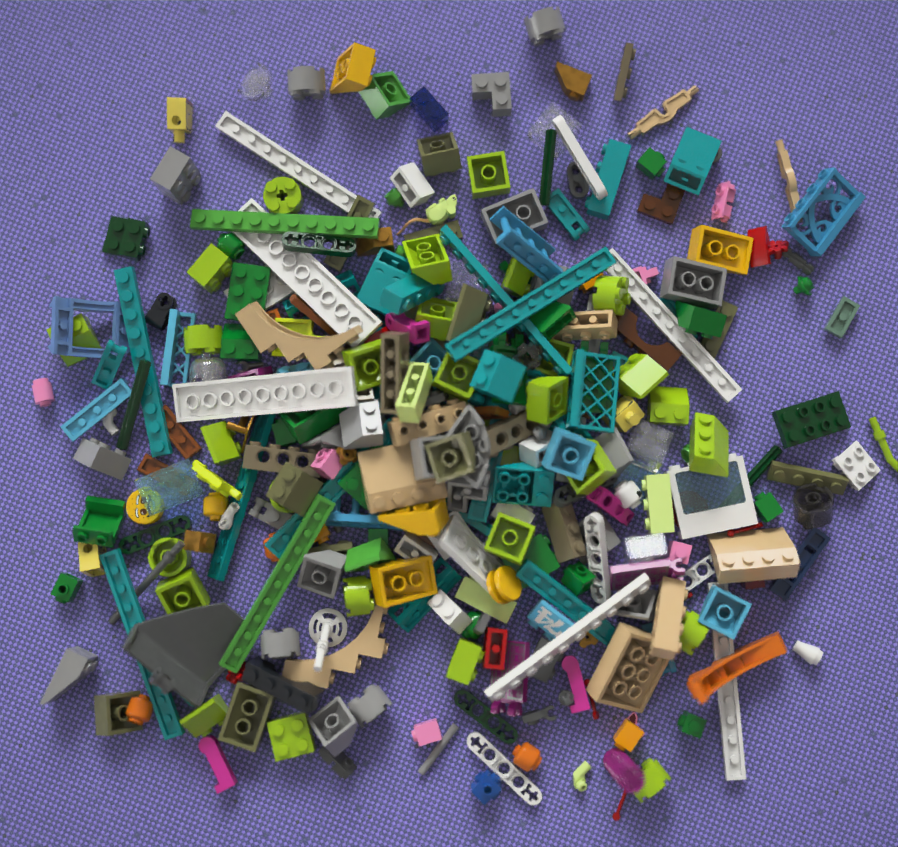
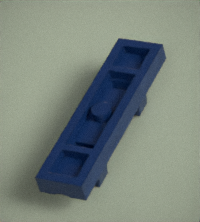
M812 527L796 549L800 561L797 577H793V579H775L768 590L783 601H787L831 538L818 528Z

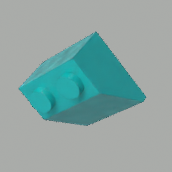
M485 349L470 386L478 393L512 404L527 367L502 354Z

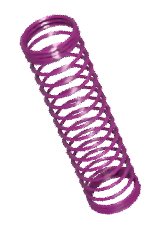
M612 748L608 750L603 758L606 770L625 792L632 794L640 791L645 784L643 771L621 749Z

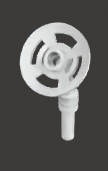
M321 609L312 616L309 622L310 636L317 643V655L314 664V670L317 672L322 670L324 656L328 651V647L338 645L347 634V621L343 614L336 609ZM331 613L336 615V618L334 620L331 618L324 619L323 614ZM317 619V620H318L317 625H316V631H317V633H314V623H315V620ZM341 622L342 632L341 635L338 636L337 634L339 632V623ZM320 623L323 624L321 627V631L319 630ZM334 625H336V632H335V633L332 632V631L334 630ZM332 637L333 642H329L328 638Z

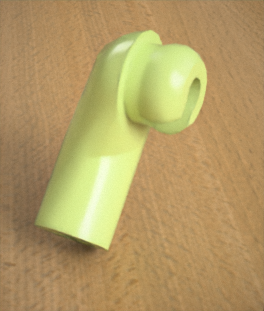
M586 761L573 773V785L581 792L587 789L585 774L592 768Z

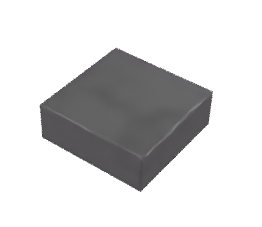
M487 613L481 614L473 632L477 635L483 634L491 615Z

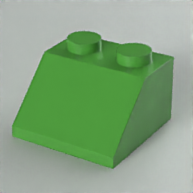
M394 71L371 74V84L362 91H359L376 120L387 118L413 102Z

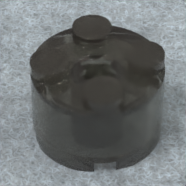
M814 483L800 486L793 496V515L795 520L806 530L823 527L832 522L834 496L831 490L825 486L823 488L819 487Z

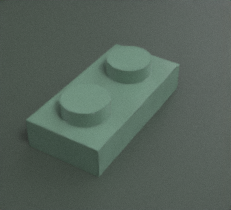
M845 296L841 297L823 330L841 339L860 305Z

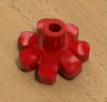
M774 240L770 241V245H768L769 254H774V259H781V252L788 251L789 242L786 240H778L776 243Z
M243 662L237 674L228 670L229 674L226 676V680L233 685H236L238 680L241 681L246 663Z

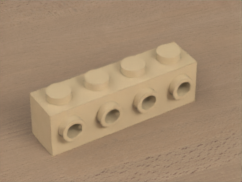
M613 310L574 312L576 318L552 339L571 342L572 340L589 341L591 339L609 340L610 338H617L618 320Z
M453 398L447 400V404L441 406L440 403L430 405L428 410L422 412L419 423L400 422L398 415L392 417V421L387 422L392 444L401 446L417 438L430 437L449 431L466 408V402Z
M662 577L658 586L649 655L673 660L676 654H680L682 642H679V636H682L684 629L681 619L684 618L686 613V607L683 606V603L688 596V589H685L686 581Z

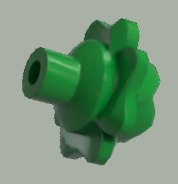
M798 276V286L793 288L795 294L797 295L802 292L807 296H811V290L814 288L812 281L808 277Z

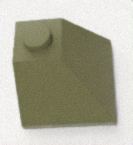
M469 431L425 445L437 483L475 472V448Z

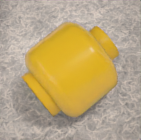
M220 492L208 493V496L203 499V514L209 517L210 521H220L221 516L228 508V498Z

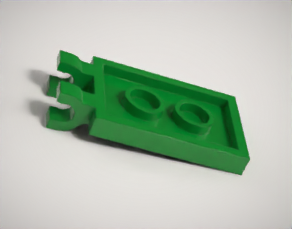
M503 333L493 339L494 345L490 347V351L502 354L526 366L527 370L512 404L491 397L492 403L526 406V382L530 379L527 376V371L529 370V349L523 348L524 335L516 334L515 338L510 339L511 346H506V333Z
M581 341V349H584L585 352L589 351V341ZM601 342L600 354L608 355V342ZM586 357V365L590 370L598 365L594 358ZM606 360L603 365L609 372L613 371V361ZM600 366L592 371L599 381L606 376V373ZM590 374L584 378V383L589 389L596 384ZM609 377L601 382L607 391L612 389V381ZM598 385L591 390L597 400L605 394ZM588 393L583 396L582 402L587 408L594 403ZM607 396L599 401L606 411L611 407V401ZM597 404L589 409L592 414H603Z

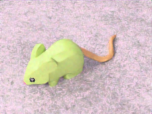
M453 194L447 200L443 197L439 200L438 204L434 203L425 210L427 219L413 218L409 220L397 235L415 221L431 223L437 226L443 224L448 218H454L457 206L456 195Z

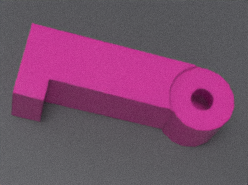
M393 312L386 314L385 323L389 330L409 332V341L413 344L430 341V322L426 320L417 322L407 317L404 312L400 315Z
M599 486L586 497L587 500L594 503L626 527L635 515L629 508H622V502L602 486Z
M566 655L561 661V666L567 672L571 692L574 695V703L569 706L571 714L589 710L590 705L579 662L573 655Z
M213 735L203 737L199 741L198 747L206 755L219 782L214 786L217 794L234 786L238 781L217 738Z

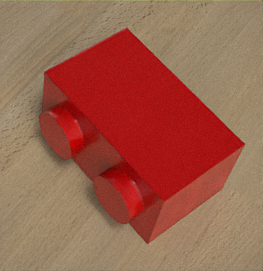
M485 628L484 655L481 664L483 668L504 670L507 629Z

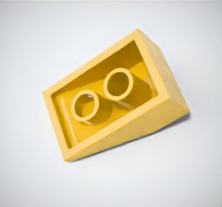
M354 42L337 57L329 93L362 91L369 86L372 81L371 69L374 68L376 63V57H374L376 50Z
M700 225L692 229L687 259L726 268L727 273L747 275L753 238Z
M442 498L382 511L378 516V521L417 535L434 537L441 532L449 521L446 500Z
M432 555L387 561L369 566L375 604L380 607L386 608L438 594Z

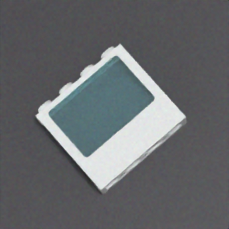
M729 454L728 477L689 471V463H687L688 467L680 468V465L668 467L669 471L664 472V474L670 473L671 494L680 532H677L679 540L758 524L743 455Z

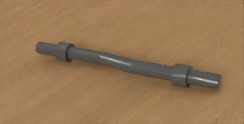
M179 540L171 550L166 551L162 556L163 559L135 589L137 598L168 564L173 563L177 558L176 555L185 546L184 542ZM118 607L116 608L117 611L108 620L112 625H115L121 618Z

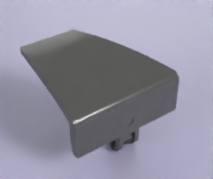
M225 602L174 612L135 624L130 630L122 649L152 672L149 682L161 688L163 694H167L173 689L198 709L202 705L210 685L226 669L220 666L219 662L244 618Z

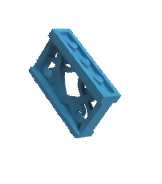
M835 167L825 168L818 174L816 182L808 187L806 195L796 203V208L785 217L784 224L781 226L811 256L823 255L866 198ZM830 179H832L836 183L835 194H832L834 191V187L832 184H830L829 189L826 188V185L830 181ZM841 189H843L849 196L845 197L843 195H840ZM831 200L829 212L832 219L830 221L820 220L815 222V203ZM835 206L840 207L837 212L834 209ZM801 218L803 219V224L799 226H808V229L804 232L799 231L796 227ZM821 224L825 226L823 231H821V227L817 229V227ZM810 233L814 242L812 243L805 235Z

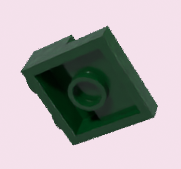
M111 215L102 252L140 261L146 252L145 241L150 236V225L145 221L132 218L125 219Z

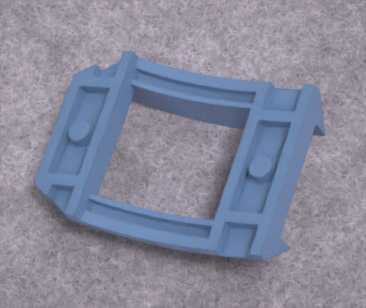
M53 297L49 308H52L51 345H48L52 354L85 358L102 357L105 349L72 346L74 311L113 313L112 341L118 346L128 347L125 354L130 352L120 302ZM113 351L110 352L111 354H113V355H115V356L118 355L117 353H115V352H113Z

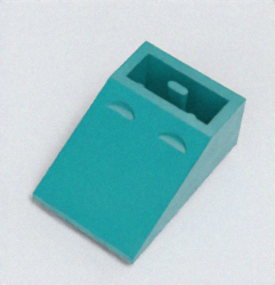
M686 127L663 181L699 196L722 141Z
M381 247L357 298L366 307L385 316L388 313H392V311L379 305L383 288L412 274L408 260Z
M525 462L496 466L492 503L551 507L555 472L546 469L543 465L535 468Z

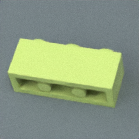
M410 362L395 405L400 422H420L433 381L429 363Z
M670 473L643 476L644 480H641V490L645 491V499L642 500L643 510L647 512V518L644 519L645 530H648V534L675 532Z
M464 576L454 596L505 624L508 623L517 605L515 601L507 604L495 602L490 594L471 576L469 578Z

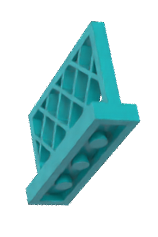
M576 349L572 353L571 368L573 371L570 374L565 429L573 430L575 428L614 433L621 356L585 352L584 349ZM586 357L594 358L598 365L590 370L586 365ZM606 360L615 361V369L609 372L603 365ZM599 366L606 373V376L600 381L592 372ZM589 374L596 382L590 389L584 383V378ZM607 377L613 382V388L609 391L601 383ZM597 385L605 393L598 400L591 392ZM587 393L594 401L588 408L582 402L583 396ZM605 396L612 402L611 407L607 411L599 402ZM595 404L603 412L598 418H595L589 411ZM585 412L593 421L589 425L580 424L581 415ZM605 415L610 421L609 428L602 427L597 420Z

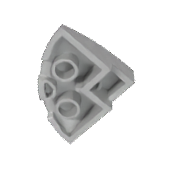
M468 404L446 435H456L469 431L475 448V472L463 475V477L476 489H479L489 468L490 441L484 422L475 409Z

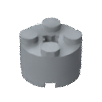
M557 6L556 10H553V7H547L533 12L532 18L528 19V16L523 19L531 43H534V46H540L545 43L544 40L550 38L552 41L558 40L563 37L562 34L566 31L560 8Z
M314 66L293 67V71L288 69V94L294 96V100H305L306 96H312V99L316 100L323 99V95L326 93L325 69L319 67L320 71L314 70Z
M283 628L282 632L278 633L274 630H263V635H260L262 660H267V656L272 658V660L293 658L294 653L298 657L301 656L300 636L296 629Z
M371 684L363 691L365 695L361 698L355 697L347 704L349 706L348 709L361 728L366 726L364 722L371 723L387 710L386 704L388 706L393 704L379 685Z

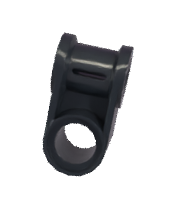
M168 293L159 294L145 316L146 323L163 331L168 325L170 309H176L177 307L176 299ZM166 300L169 301V304L166 305L163 302Z

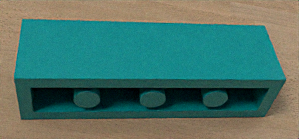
M609 139L608 145H603L601 155H604L602 162L598 161L595 171L605 186L608 196L601 200H598L593 192L591 197L587 196L584 205L587 208L586 214L608 220L631 145Z
M411 274L384 287L379 305L400 315L441 294L445 285H433L416 274Z

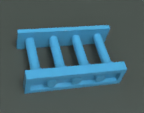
M502 206L489 218L492 223L503 231L496 239L497 244L544 282H548L563 273V269L549 259L555 248L506 207Z
M340 497L335 502L336 505L325 522L326 526L403 530L378 521L379 512L361 515L359 513L360 503L354 498L351 512L349 514H342L340 512Z

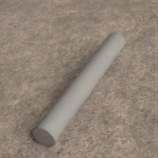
M452 723L442 737V740L439 741L419 768L418 772L420 774H426L459 729L456 724Z

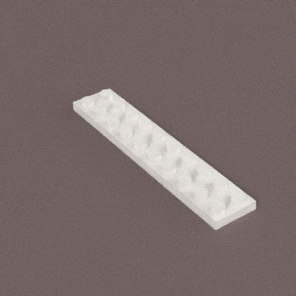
M252 198L238 210L267 213ZM233 232L337 334L360 325L363 329V332L358 335L360 339L352 344L347 342L351 347L362 345L383 324L379 318L310 253L285 250L282 246L283 234ZM289 239L288 243L291 244L293 239Z
M354 366L172 384L177 422L358 405Z

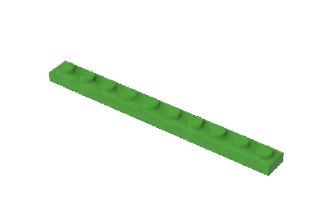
M192 209L190 228L192 230L284 234L285 232L293 231L378 239L380 227L379 218Z
M317 494L221 658L220 666L237 674L301 565L304 555L308 553L335 507V502Z

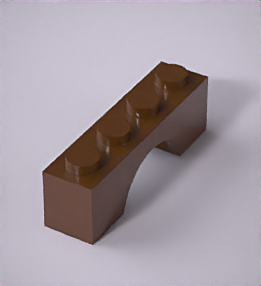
M625 308L624 315H616L618 320L617 336L623 339V343L630 349L633 347L639 354L648 355L667 372L682 355L669 342L661 345L645 343L639 337L636 330L638 317L628 308Z

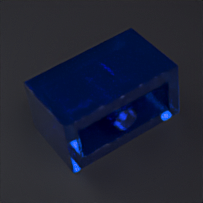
M424 86L410 97V106L434 133L449 121L448 112Z

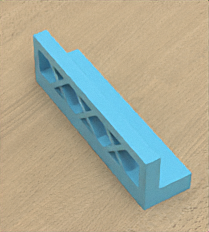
M170 309L160 385L164 387H172V384H176L172 383L173 375L179 371L183 375L182 383H188L191 354H186L184 347L181 348L179 346L178 338L184 334L183 328L180 325L181 317L191 318L189 326L195 325L196 314ZM180 353H183V355L186 357L185 363H183L179 367L176 364L175 359L176 356H178Z
M119 379L61 426L72 442L76 441L130 397L132 389L128 386L126 379Z

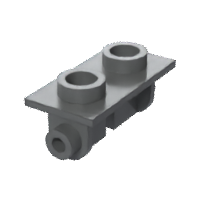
M324 746L318 750L319 756L328 765L333 761L336 763L332 769L340 778L343 777L346 780L357 768L353 760L347 757L343 751L334 757Z

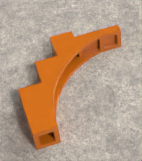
M779 631L736 648L734 653L713 661L710 667L690 674L687 686L695 700L698 699L700 704L707 702L713 692L730 680L768 660L787 653V647Z

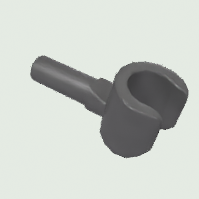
M238 361L235 363L243 365L242 370L236 371L239 373L246 372L251 368L264 367L263 362L247 363L245 361Z

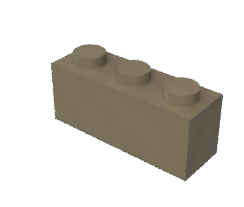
M554 503L551 504V507H542L558 563L569 562L586 556L585 544L572 504L563 508L557 507Z

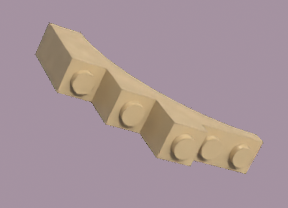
M257 301L248 304L235 314L260 353L265 351L270 353L279 348L288 363L293 360L298 362L307 357L315 370L333 367V361L338 359L336 354L345 349L343 345L347 342L349 344L354 343L360 339L358 335L363 332L361 326L357 325L346 332L333 336L318 337L304 335L276 322L264 311Z
M375 605L371 618L357 638L337 652L324 656L321 671L317 672L314 670L315 659L300 660L287 658L282 676L293 681L310 682L318 687L328 689L330 684L334 683L335 673L332 672L333 669L354 674L356 669L360 670L362 658L359 657V654L382 659L383 654L387 655L389 643H386V638L379 637V633L383 634L385 622H382L383 614L387 615L388 607L383 608Z

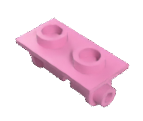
M731 181L718 184L715 191L714 205L711 210V220L720 218L721 222H728V219H730L732 206L728 205L727 202L733 203L736 192L735 185L730 184Z

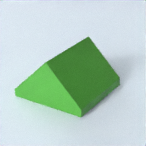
M381 537L348 549L344 569L345 572H364L369 570V566L394 561L396 558Z

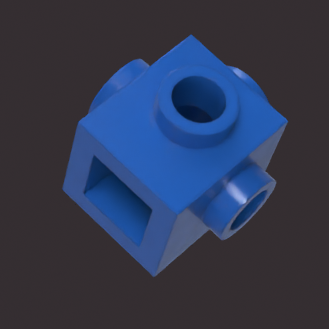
M489 769L478 773L474 778L475 781L471 784V792L484 805L491 799L495 800L501 794L502 780L496 772L492 773Z

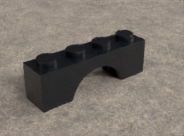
M260 656L247 662L242 676L243 681L306 714L319 708L325 691L310 682L293 681L281 676L276 672L275 664L262 660Z

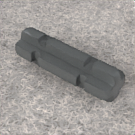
M789 246L787 252H781L784 258L787 257L788 261L799 270L802 269L804 274L810 275L815 267L810 263L807 264V260L798 253L792 252L793 249Z

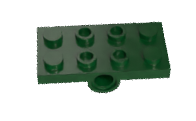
M839 391L771 412L784 449L851 428Z

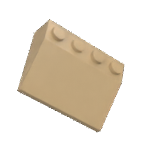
M410 443L401 446L389 445L357 452L366 505L371 514L448 497L445 481L437 483L435 478L415 481Z
M784 527L748 530L734 534L732 537H729L727 532L707 534V541L718 584L797 577L800 561L796 548Z
M619 622L586 688V691L596 702L643 713L669 662V659L649 655L651 633Z

